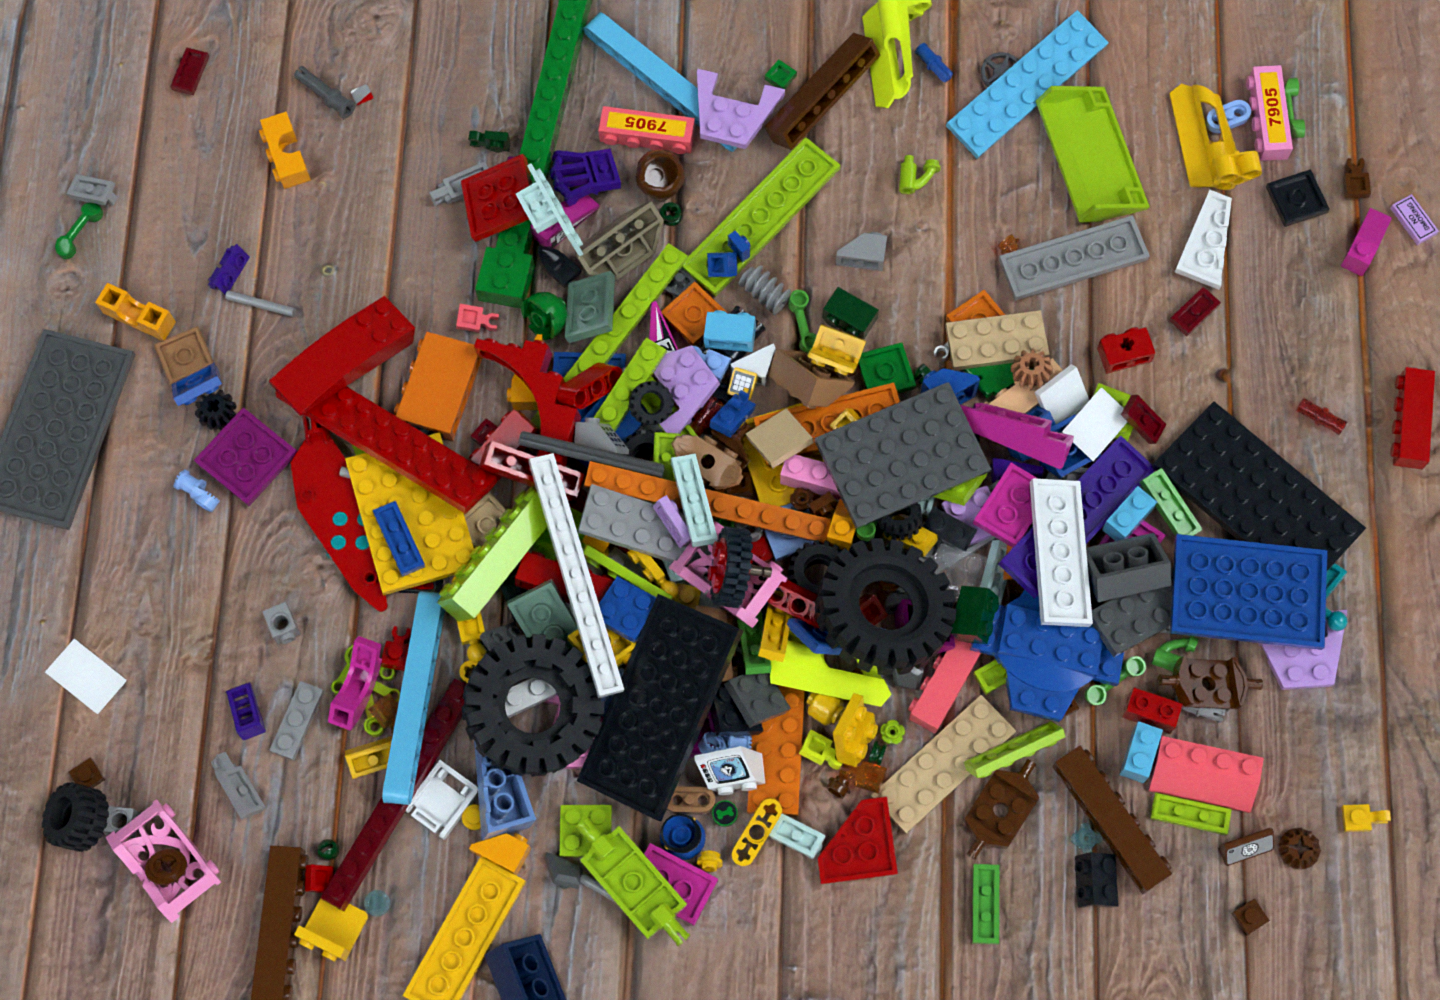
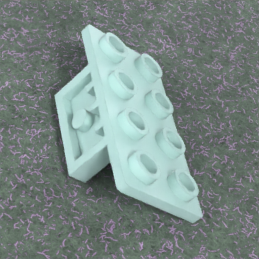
M530 163L527 166L536 182L516 193L518 200L537 233L559 222L565 235L580 257L583 255L580 246L583 245L580 237L574 230L571 221L565 214L561 203L555 196L541 169L535 170Z

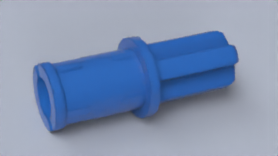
M922 43L916 48L915 54L927 65L926 68L929 71L932 70L942 82L946 83L952 78L953 72L942 62V57L936 55L926 43Z

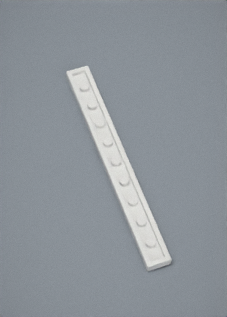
M554 453L529 459V466L598 698L623 692L622 680Z

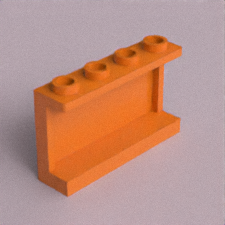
M426 331L424 339L421 338L418 343L417 352L419 353L417 359L413 360L410 365L409 373L411 375L409 381H405L403 384V397L401 403L396 404L394 415L412 426L437 433L440 432L444 439L454 441L483 358L478 356L474 344Z

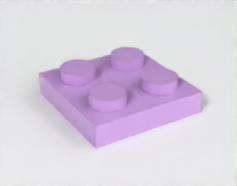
M988 486L977 489L965 506L949 501H944L941 504L944 512L977 529L970 545L994 537L972 524L991 494Z

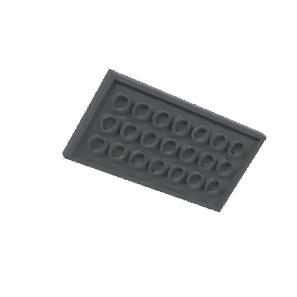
M43 329L0 439L1 513L70 530L135 358L133 351Z

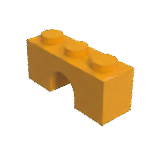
M287 112L261 119L260 122L263 129H260L259 133L263 143H268L269 148L265 149L269 162L275 163L276 168L272 169L276 182L281 181L284 189L311 181L300 150L293 153L283 152L287 145L297 142Z
M110 283L105 285L95 302L103 314L161 341L166 340L176 323L168 310L149 301L144 305L132 298L127 291Z

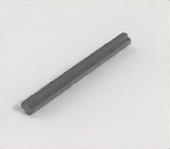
M522 431L519 437V445L584 461H592L662 478L665 468L661 463Z

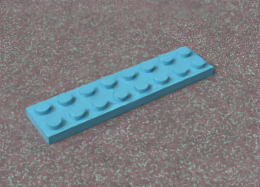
M1077 10L948 121L946 127L978 159L1037 107L1036 100L1050 86H1062L1102 51L1109 42Z

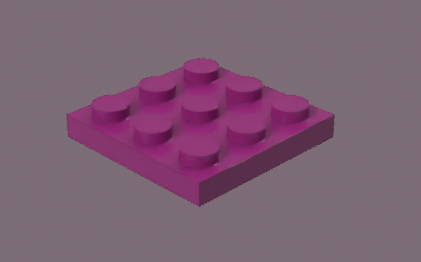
M243 407L194 459V462L249 507L292 461L297 450Z

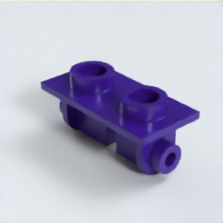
M238 244L227 248L226 253L219 262L222 267H216L212 276L208 279V286L214 290L218 288L226 295V292L231 290L250 256Z

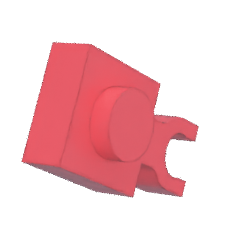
M460 304L456 329L479 333L480 326L489 331L496 332L497 325H491L489 320H498L499 314L490 313L484 315L482 314L483 307Z

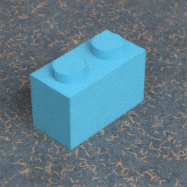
M721 310L707 312L704 331L705 348L753 352L756 332L755 316L744 312L728 314Z
M1137 486L1109 517L1102 531L1114 541L1128 539L1153 511L1157 501Z
M1138 721L1131 734L1120 770V776L1144 783L1149 778L1163 732L1162 729Z

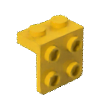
M821 324L813 347L807 357L811 358V362L818 366L825 367L827 364L835 367V372L848 375V373H854L866 340Z
M320 898L305 928L299 925L294 935L300 938L298 944L310 950H313L315 946L323 950L322 956L334 962L337 958L346 961L368 920V914L351 904L343 912Z

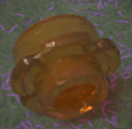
M1012 234L1006 237L998 245L1001 254L1016 251L1020 247L1017 244L1020 239H1016Z

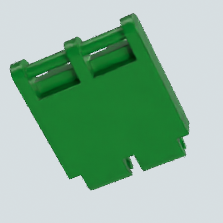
M1013 363L963 369L965 373L977 375L981 379L978 389L986 398H989L991 395L996 396L1002 389H1009L1015 385L1013 380L1014 373L1011 372V365Z

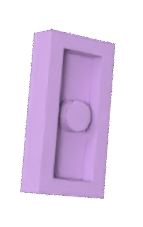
M667 495L659 499L653 508L678 547L681 548L691 541L686 521L682 520L678 514L679 509L673 500H669Z

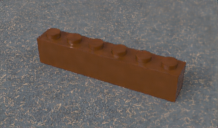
M852 33L764 126L773 143L792 150L880 57L872 38Z
M1080 745L1057 760L1052 767L1143 895L1172 875L1170 872L1171 866L1164 856L1160 857L1155 851L1156 845L1148 834L1144 835L1140 830V822L1133 813L1129 814L1123 806L1125 801L1117 791L1113 792L1108 785L1110 781L1107 775L1102 770L1098 771L1093 764L1095 760L1092 754L1087 749L1083 750Z
M270 845L251 1000H292L293 986L290 985L291 975L295 974L296 959H293L294 948H298L299 938L294 934L297 929V922H301L302 906H299L300 896L305 894V880L302 879L303 871L306 870V865L309 863V857L301 847Z

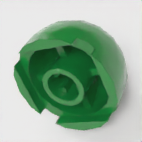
M537 292L522 302V316L524 319L528 317L531 322L528 327L535 335L542 334L543 340H548L550 338L553 339L564 330L567 309L562 298L550 292Z

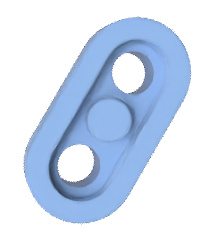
M1235 100L1223 105L1230 129L1246 123L1251 115L1250 105L1243 100ZM1213 109L1208 113L1205 124L1209 131L1220 133L1219 125L1214 123V121L1218 120L1216 111ZM1234 113H1239L1241 116L1238 117Z

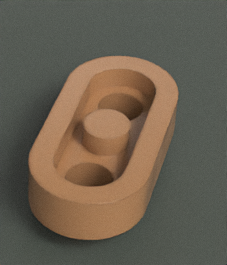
M677 786L667 809L675 814H705L714 808L715 795L707 787ZM675 797L682 799L680 805L673 804L672 801ZM699 798H707V804L700 805L698 803Z

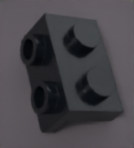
M1090 852L1075 856L1078 907H1118L1115 854Z

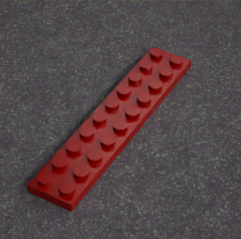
M347 386L304 413L305 416L465 514L497 483L496 476L479 469L478 465ZM275 391L276 398L288 404L286 400L277 391Z

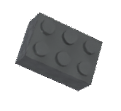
M1154 533L1086 548L1089 586L1098 602L1171 586V562Z

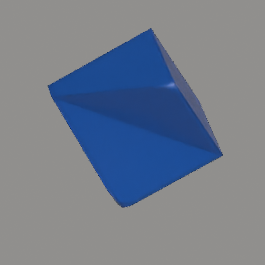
M737 252L707 253L708 277L737 276Z

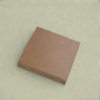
M198 326L154 344L170 385L214 363Z

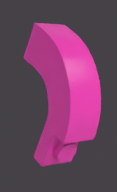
M360 636L355 639L349 671L343 686L330 704L328 723L350 731L356 725L367 706L378 678L382 659L379 658L382 644Z

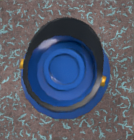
M680 813L672 815L665 820L661 827L660 842L666 852L682 860L695 857L700 853L705 844L706 835L702 824L690 815Z

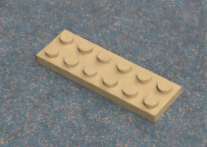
M980 695L871 795V798L887 797L890 819L906 835L971 775V773L966 771L964 761L1007 742L1016 733V730Z

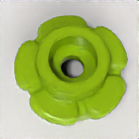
M889 720L880 728L881 738L887 744H898L903 740L902 736L905 734V729L903 725L898 724V721Z

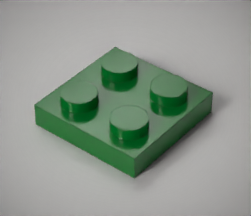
M902 342L862 353L858 366L866 389L890 383L895 384L897 393L916 389V383Z

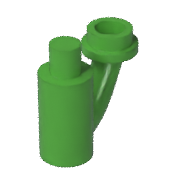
M1190 636L1189 638L1165 642L1156 649L1151 664L1173 672L1174 666L1181 656L1173 654L1171 651L1185 647V652H1194L1199 638Z

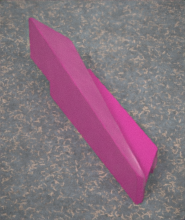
M974 403L973 408L960 405L973 433L1055 468H1063L1074 436L1050 431L1052 420L985 403Z

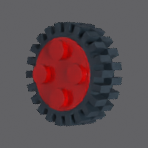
M725 526L719 533V540L713 544V566L710 565L708 568L707 579L710 581V586H712L710 595H712L711 601H713L714 605L739 608L742 604V599L745 598L750 575L771 577L772 568H762V566L751 564L753 543H751L752 536H750L751 532L748 529Z

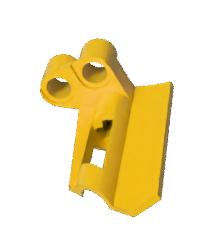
M1182 83L1169 93L1189 187H1215L1219 190H1231L1236 185L1257 178L1262 174L1258 151L1240 153L1239 150L1237 151L1221 98L1218 94L1201 85H1192L1190 87ZM1201 102L1211 105L1216 111L1221 133L1220 139L1217 142L1210 141L1208 138Z

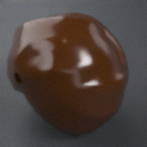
M652 150L644 154L637 164V185L644 194L655 200H668L684 184V167L674 153L664 150Z

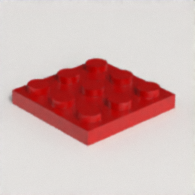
M523 154L461 180L470 234L475 242L529 220L516 196V193L532 185L530 171L527 166L528 161Z

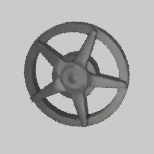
M1004 52L988 56L981 67L982 81L989 87L991 82L997 80L1011 68L1008 65V60H1011L1013 63H1017L1019 60L1013 55ZM994 58H1005L1004 62L999 64L990 61ZM986 65L993 69V76L990 79H987L985 74Z

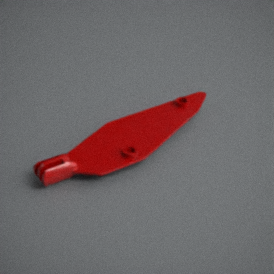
M302 414L305 440L290 462L297 508L354 592L377 611L384 612L388 607L386 595L383 596L370 546L365 550H360L355 543L359 536H366L364 526L359 525L357 522L360 511L351 479L339 476L342 466L348 468L345 457L331 438L329 430L323 426L320 428V424L312 419V429H310L309 418ZM344 512L348 518L346 524L343 526L335 525L333 522L334 514ZM337 535L343 536L346 540V545L340 550L334 549L331 545L332 538ZM368 577H375L372 582H367Z

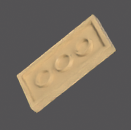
M1041 310L948 322L945 325L953 370L1014 363L1016 355L1021 356L1023 350L1030 353L1032 348H1034L1037 354L1043 351L1045 353L1044 357H1049L1050 355Z

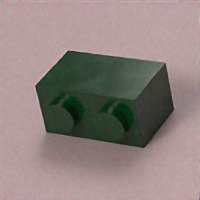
M837 287L823 308L822 319L831 327H838L847 334L865 339L878 319L879 309Z
M961 586L956 606V619L951 626L953 629L950 634L960 642L988 644L989 636L993 632L994 615L999 608V597L989 588Z

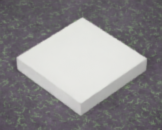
M1072 364L1034 392L1040 407L1050 411L1056 424L1075 415L1090 401L1078 369Z

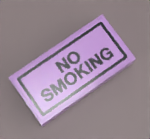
M1412 194L1391 206L1390 209L1416 245L1438 234V229Z

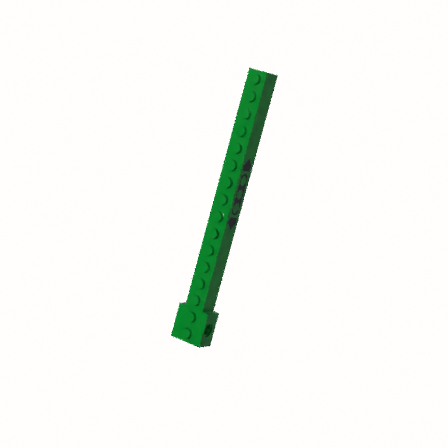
M559 0L519 154H523L527 158L528 165L531 163L535 170L540 168L546 180L548 179L553 152L556 148L584 36L583 28L587 24L592 0ZM530 172L531 181H532V184H533V183H535L536 181H535L533 175H532L531 172ZM530 220L499 232L496 248L486 247L475 288L478 301L521 309L522 302L528 297L535 269L533 256L529 255L533 239L530 227L532 223Z

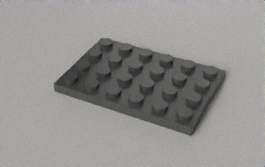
M949 382L818 436L814 440L856 529L991 471Z

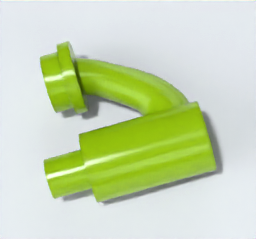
M906 155L904 162L900 165L899 192L913 194L915 190L924 187L934 173L941 170L939 161L935 159L926 160L923 165L925 173L919 179H916L917 165L914 163V156Z

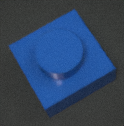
M736 230L728 235V246L733 252H737V257L743 263L750 258L751 245L744 235L740 236Z

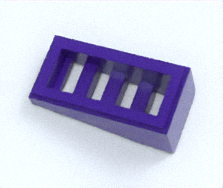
M992 458L991 460L992 483L1001 479L1010 463L1015 464L1036 478L1042 477L1043 467L999 458Z
M248 682L227 690L226 693L236 732L240 738L247 740L265 733V725L251 683ZM246 694L248 695V697L241 699L239 701L235 700L238 697L244 696ZM250 704V706L238 710V708ZM253 714V716L241 719L242 717Z

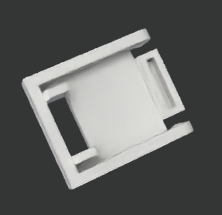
M439 760L418 788L405 812L409 813L416 806L417 808L411 816L435 834L444 827L439 837L445 840L462 818L464 810L472 805L478 797V787ZM448 773L465 785L460 792L461 794L443 782Z

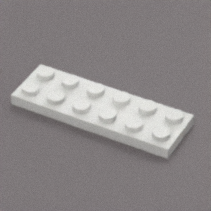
M1033 478L1030 481L1041 625L1089 627L1093 624L1080 481Z

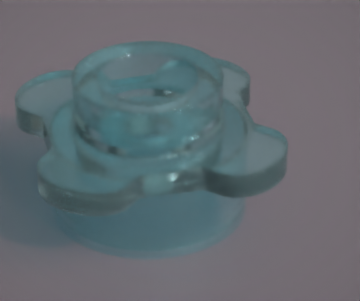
M1088 823L1081 824L1080 830L1071 835V842L1076 844L1084 854L1092 852L1094 845L1102 841L1101 834L1095 833ZM1085 836H1087V837L1089 838L1088 841H1085V840H1084V837H1085Z

